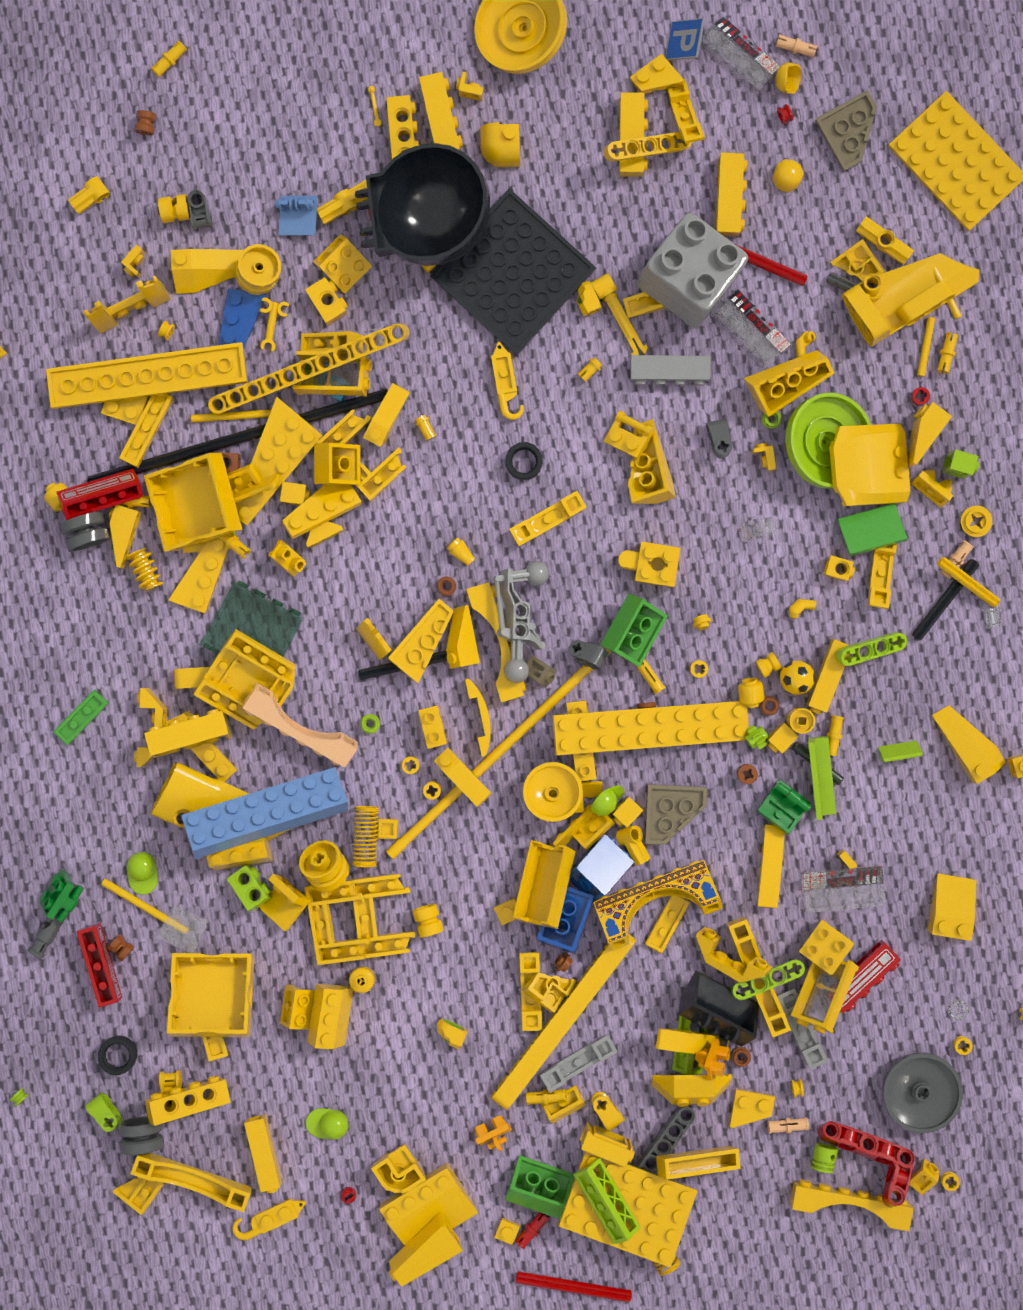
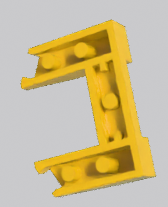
M153 276V282L149 280L144 283L145 286H143L142 280L136 282L141 292L108 308L100 301L94 303L95 307L91 309L92 313L88 310L83 312L95 329L102 334L118 326L115 318H124L129 315V311L133 309L140 310L146 307L147 302L155 308L171 300L164 284L156 276Z
M352 409L316 444H347L372 418L369 415H366L365 419L354 415L355 410ZM399 447L372 472L360 461L361 485L355 486L370 502L406 469V465L401 466L398 455L402 454V451Z
M400 874L351 879L354 881L352 886L358 894L362 893L364 897L361 900H353L357 937L358 939L370 938L371 940L370 944H366L363 955L366 958L410 952V949L406 947L410 937L415 938V931L377 934L373 897L410 893V888H404L399 881Z
M347 880L339 888L329 892L315 890L311 885L305 887L306 897L310 900L307 905L317 965L366 958L363 952L365 945L370 944V938L335 941L329 904L364 899L362 893L358 894L352 886L353 880Z

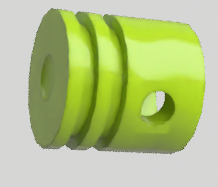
M816 1142L810 1167L820 1172L834 1173L833 1168H835L834 1163H836L838 1148L830 1144Z

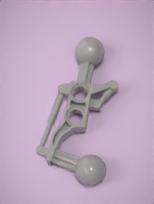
M538 561L531 562L526 569L511 571V568L502 570L500 575L493 577L496 587L499 622L497 634L506 641H511V660L505 665L504 674L512 683L523 682L529 674L528 665L523 660V642L529 643L536 650L546 647L545 642L541 641L539 635L536 634V625L530 623V603L520 599L513 585L514 582L527 581L533 586L543 585L549 578V570L544 563ZM501 597H502L503 602H504V604H505V606H506V618H505V622H504L503 604H502V602H501ZM516 607L520 610L519 616L516 614ZM516 627L519 629V635L515 633Z

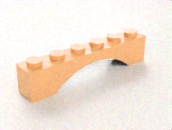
M257 682L244 700L243 709H245L247 714L257 716L268 726L276 727L280 733L293 737L300 745L312 748L317 755H324L334 765H341L345 768L358 749V742L342 732H318L299 725L282 710L274 692Z

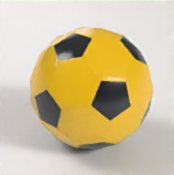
M794 660L788 662L782 668L780 683L789 694L802 695L807 693L814 685L815 674L808 663Z

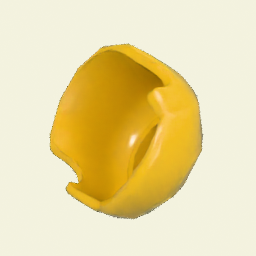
M783 63L775 75L776 87L783 93H796L801 81V67L794 63Z
M781 160L776 165L772 176L775 187L782 192H791L797 189L803 179V170L801 165L794 160Z

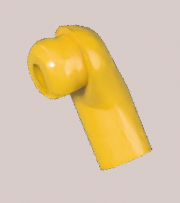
M806 331L796 339V358L806 354V347L816 339L814 332Z
M796 600L789 607V616L796 619L804 609L815 610L816 600Z

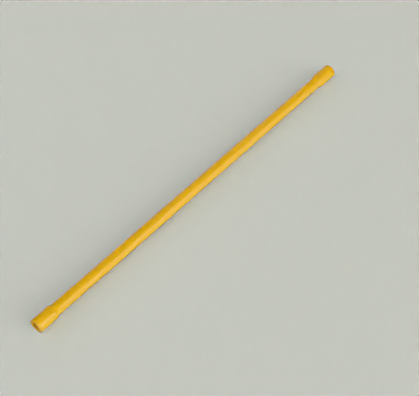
M583 665L472 770L477 778L490 768L593 669ZM455 786L406 834L386 850L387 854L392 859H395L413 839L463 792Z

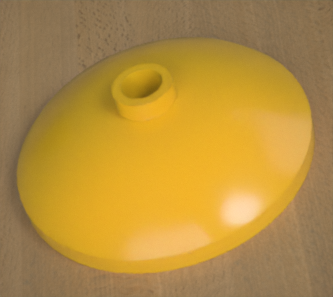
M549 762L537 766L529 773L524 783L523 797L527 808L534 816L547 822H559L569 818L577 811L582 801L583 787L580 778L573 769L562 763ZM555 791L557 795L550 797L549 792Z

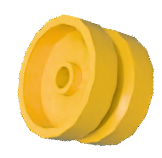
M255 244L248 246L241 252L235 268V278L238 285L252 295H262L270 292L275 287L281 273V261L278 254L266 245Z
M327 840L310 844L303 851L299 859L301 873L315 890L321 892H329L339 888L349 875L350 867L347 859L333 842Z

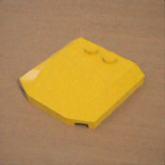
M901 424L836 427L835 431L837 433L834 441H831L829 450L833 489L836 493H839L843 501V507L907 502L911 490L906 433Z
M235 629L199 682L194 695L254 730L263 722L257 716H250L245 712V709H243L244 700L257 682L274 692L276 700L281 707L294 687L296 664Z

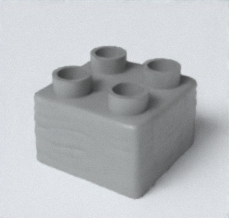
M687 213L649 259L636 285L689 326L698 329L737 279L748 261V255L693 213Z

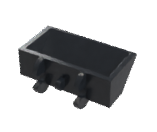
M695 970L680 997L678 1015L691 1021V1032L697 1034L699 1026L711 1031L712 1035H719L720 1046L727 1047L729 1040L731 1043L742 1047L756 1039L759 1005L750 998L745 1000L734 998L731 988Z

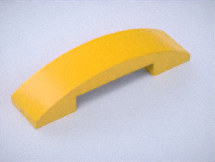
M684 79V85L667 86V92L681 138L685 144L704 140L705 136L700 122L697 121L690 100V92Z
M575 491L531 518L510 528L509 531L517 545L521 546L587 507L578 491Z
M897 544L874 550L868 604L871 607L889 609L893 559L896 554Z
M465 679L469 699L477 697L485 735L478 737L481 756L484 757L490 744V716L486 702L477 686L470 679Z
M539 952L519 953L522 1031L542 1030L541 1005L522 991L531 977L536 973H540Z

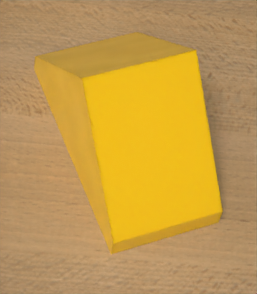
M326 522L310 530L306 545L308 548H312L345 530L340 525Z

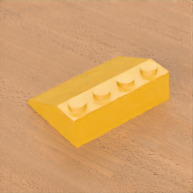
M448 1162L425 1176L426 1180L412 1190L403 1194L396 1193L380 1204V1212L404 1245L439 1213L444 1216L452 1229L478 1214L476 1207Z

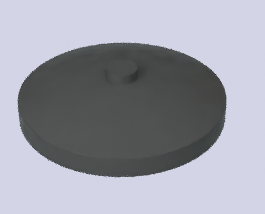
M917 1052L900 1058L890 1067L883 1081L882 1097L887 1112L901 1127L916 1133H930L944 1128L956 1117L963 1100V1087L958 1073L946 1060L932 1053Z

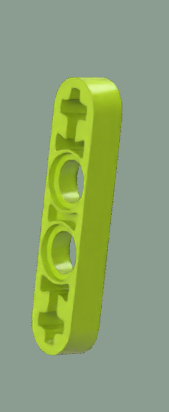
M899 632L888 633L842 647L837 651L836 659L839 664L846 666L858 664L903 650L907 645V638ZM897 638H899L897 644H890V642L897 641ZM880 641H882L883 644H884V647H883V649L879 652V651L877 650V644H878ZM865 646L867 653L862 657L860 649ZM847 653L854 654V656L851 655L846 657V660L844 659V656H846Z
M790 960L773 967L765 977H761L764 981L762 989L754 987L755 979L749 980L753 993H750V990H746L743 992L744 996L736 994L738 986L740 985L741 988H745L748 986L746 983L748 981L736 982L732 986L731 993L734 998L745 1000L801 977L805 971L804 964L800 960ZM793 963L795 965H799L800 969L797 970L798 974H796L795 972L788 973L789 978H787L786 972L783 969V967H785L786 970H789L793 968ZM775 970L782 973V979L779 982H775L772 979V973Z

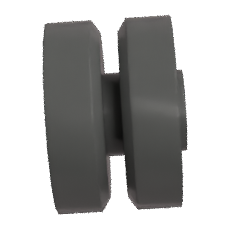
M102 512L87 513L60 524L62 534L71 536L65 542L68 552L84 550L111 539L108 529L98 528L105 522Z
M148 1116L134 1117L119 1122L118 1134L124 1137L119 1142L121 1154L138 1155L162 1149L164 1147V1136L158 1132L162 1130L163 1125L154 1126L150 1124Z

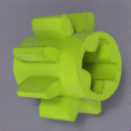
M752 725L746 729L748 735L744 738L752 749L757 747L761 750L768 745L765 740L769 736L762 726L756 728V726Z

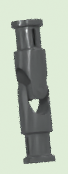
M73 883L74 887H73V889L71 890V892H70L69 895H71V894L73 893L74 889H75L76 886H77L76 884ZM57 914L53 920L48 917L46 918V921L36 934L37 938L34 944L28 948V952L35 957L44 958V952L48 945L52 944L59 927L62 926L63 922L56 919Z

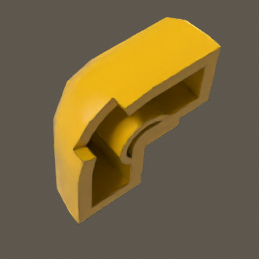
M499 122L480 127V149L486 162L500 168L520 167L519 124H499Z
M405 1143L392 1152L383 1155L371 1167L381 1185L386 1190L394 1193H406L426 1180L423 1169Z

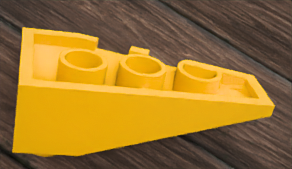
M171 250V267L176 294L197 293L208 287L218 285L223 281L235 278V268L243 250Z
M651 419L642 422V424L653 426L655 428L654 433L639 460L632 457L630 462L631 475L628 480V487L633 504H658L676 498L673 481L654 420ZM634 428V435L641 438L643 432Z
M948 705L932 715L972 783L978 784L995 774L1006 763L997 746L951 706Z

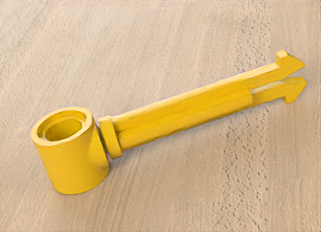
M609 273L592 281L591 284L599 299H603L607 303L634 352L631 355H639L638 349L632 340L633 338L640 350L646 354L647 345L643 346L620 304L615 292L617 288Z

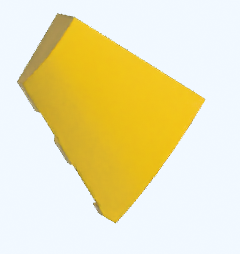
M861 239L830 262L833 266H837L861 281L869 274L879 275L885 272L864 239Z
M366 618L356 628L379 661L392 652L369 618Z
M536 973L526 983L522 991L550 1013H555L563 998L570 994L577 981L575 979H565L559 976Z

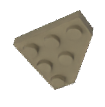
M868 90L815 119L819 130L843 172L861 163L877 109Z
M648 784L645 844L665 845L674 835L691 822L696 815L702 812L707 806V787Z

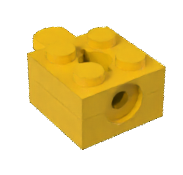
M641 541L639 552L623 551L618 557V563L623 569L635 571L634 582L673 588L675 586L681 548Z

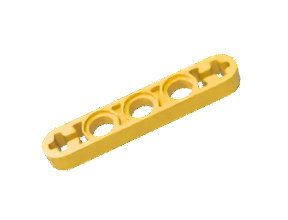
M679 132L614 141L606 145L604 156L608 161L616 162L682 152L690 148L692 143L675 144V141L682 140ZM662 139L668 141V149L663 148L661 144ZM646 141L652 146L651 152L647 151L644 147ZM628 144H631V145L634 146V148H635V153H634V154H630V153L628 152V150H627ZM611 149H613V150H619V149H621V152H619V153H617V154H614V153H611Z

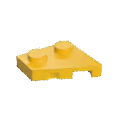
M662 54L658 55L630 77L634 86L640 93L644 94L652 93L654 90H665L667 86L678 84L682 86L685 84L684 79Z

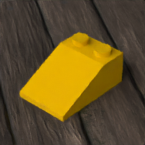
M934 402L920 407L914 415L916 419L912 425L907 454L908 468L917 465L952 417Z
M937 873L927 930L929 933L972 941L976 903L975 879Z

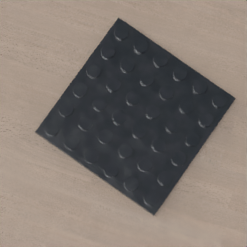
M509 188L491 207L486 229L479 242L459 259L438 265L430 274V278L510 351L518 356L571 298L582 283L592 275L596 267Z

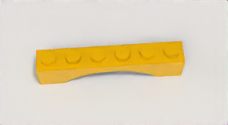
M488 582L466 589L472 608L490 623L499 640L501 668L496 681V687L501 703L524 696L523 691H527L524 681L512 683L504 674L505 665L511 660V642H507L497 634L499 622L497 605L494 597H497L495 586H490Z
M745 916L726 923L741 963L747 968L748 963L755 957L761 958L749 923ZM755 979L754 987L762 989L764 986L763 979ZM774 988L755 995L771 1036L776 1037L791 1031Z
M153 1153L138 1154L130 1173L149 1181L169 1183L193 1190L210 1197L226 1207L241 1212L245 1211L252 1190L251 1186Z
M800 1179L799 1182L794 1181L790 1199L792 1210L813 1213L830 1205H856L875 1213L889 1228L904 1231L910 1230L914 1208L908 1203L907 1199H905L902 1205L891 1208L883 1203L882 1194H877L876 1197L862 1190H858V1193L850 1192V1189L846 1187L834 1189L825 1183H819L818 1186L804 1179Z

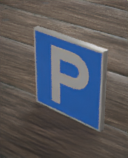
M704 18L671 22L665 55L667 61L698 58L705 22Z

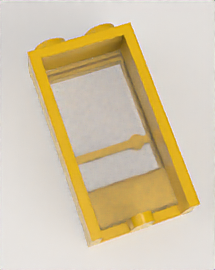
M296 351V355L303 361L326 351ZM348 352L340 353L342 359L346 360L348 358ZM367 355L317 375L314 378L299 382L298 385H293L292 389L298 395H356L367 397V390L370 389V379L368 376L369 371L372 370V360ZM325 356L322 362L324 366L328 367L330 360ZM311 365L308 366L307 370L312 369Z
M850 960L848 962L842 961L833 975H830L812 962L791 1013V1016L797 1020L796 1023L806 1028L808 1025L814 1027L813 1030L825 1034V1031L833 1034L834 1025L855 972L858 971L859 967Z

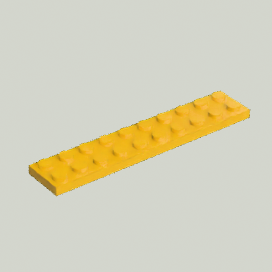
M242 342L46 369L50 407L52 409L248 383Z
M740 701L552 715L555 755L746 740L744 737L748 735L746 729L749 728L747 705H743Z

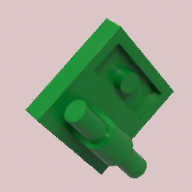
M779 779L756 812L789 835L805 811L808 812L810 810L811 802Z
M60 869L57 874L53 875L50 881L51 885L47 891L45 890L41 894L40 904L46 917L52 920L62 907L63 909L56 919L64 922L69 912H72L79 902L78 898L83 892L84 887L77 885L73 893L69 895L74 885L68 873Z

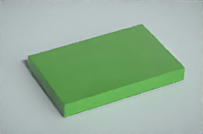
M895 503L838 519L849 557L907 541V536Z

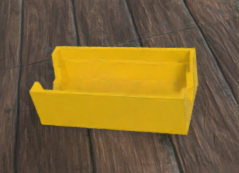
M531 840L513 913L514 919L524 923L558 929L576 851L563 845L553 847Z

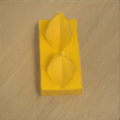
M934 469L922 471L910 483L940 508L954 496L951 494L952 479L943 480L939 483L936 482Z

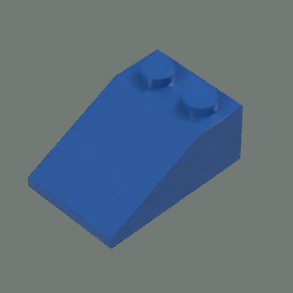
M567 887L558 929L541 926L537 936L538 942L575 955L594 896Z

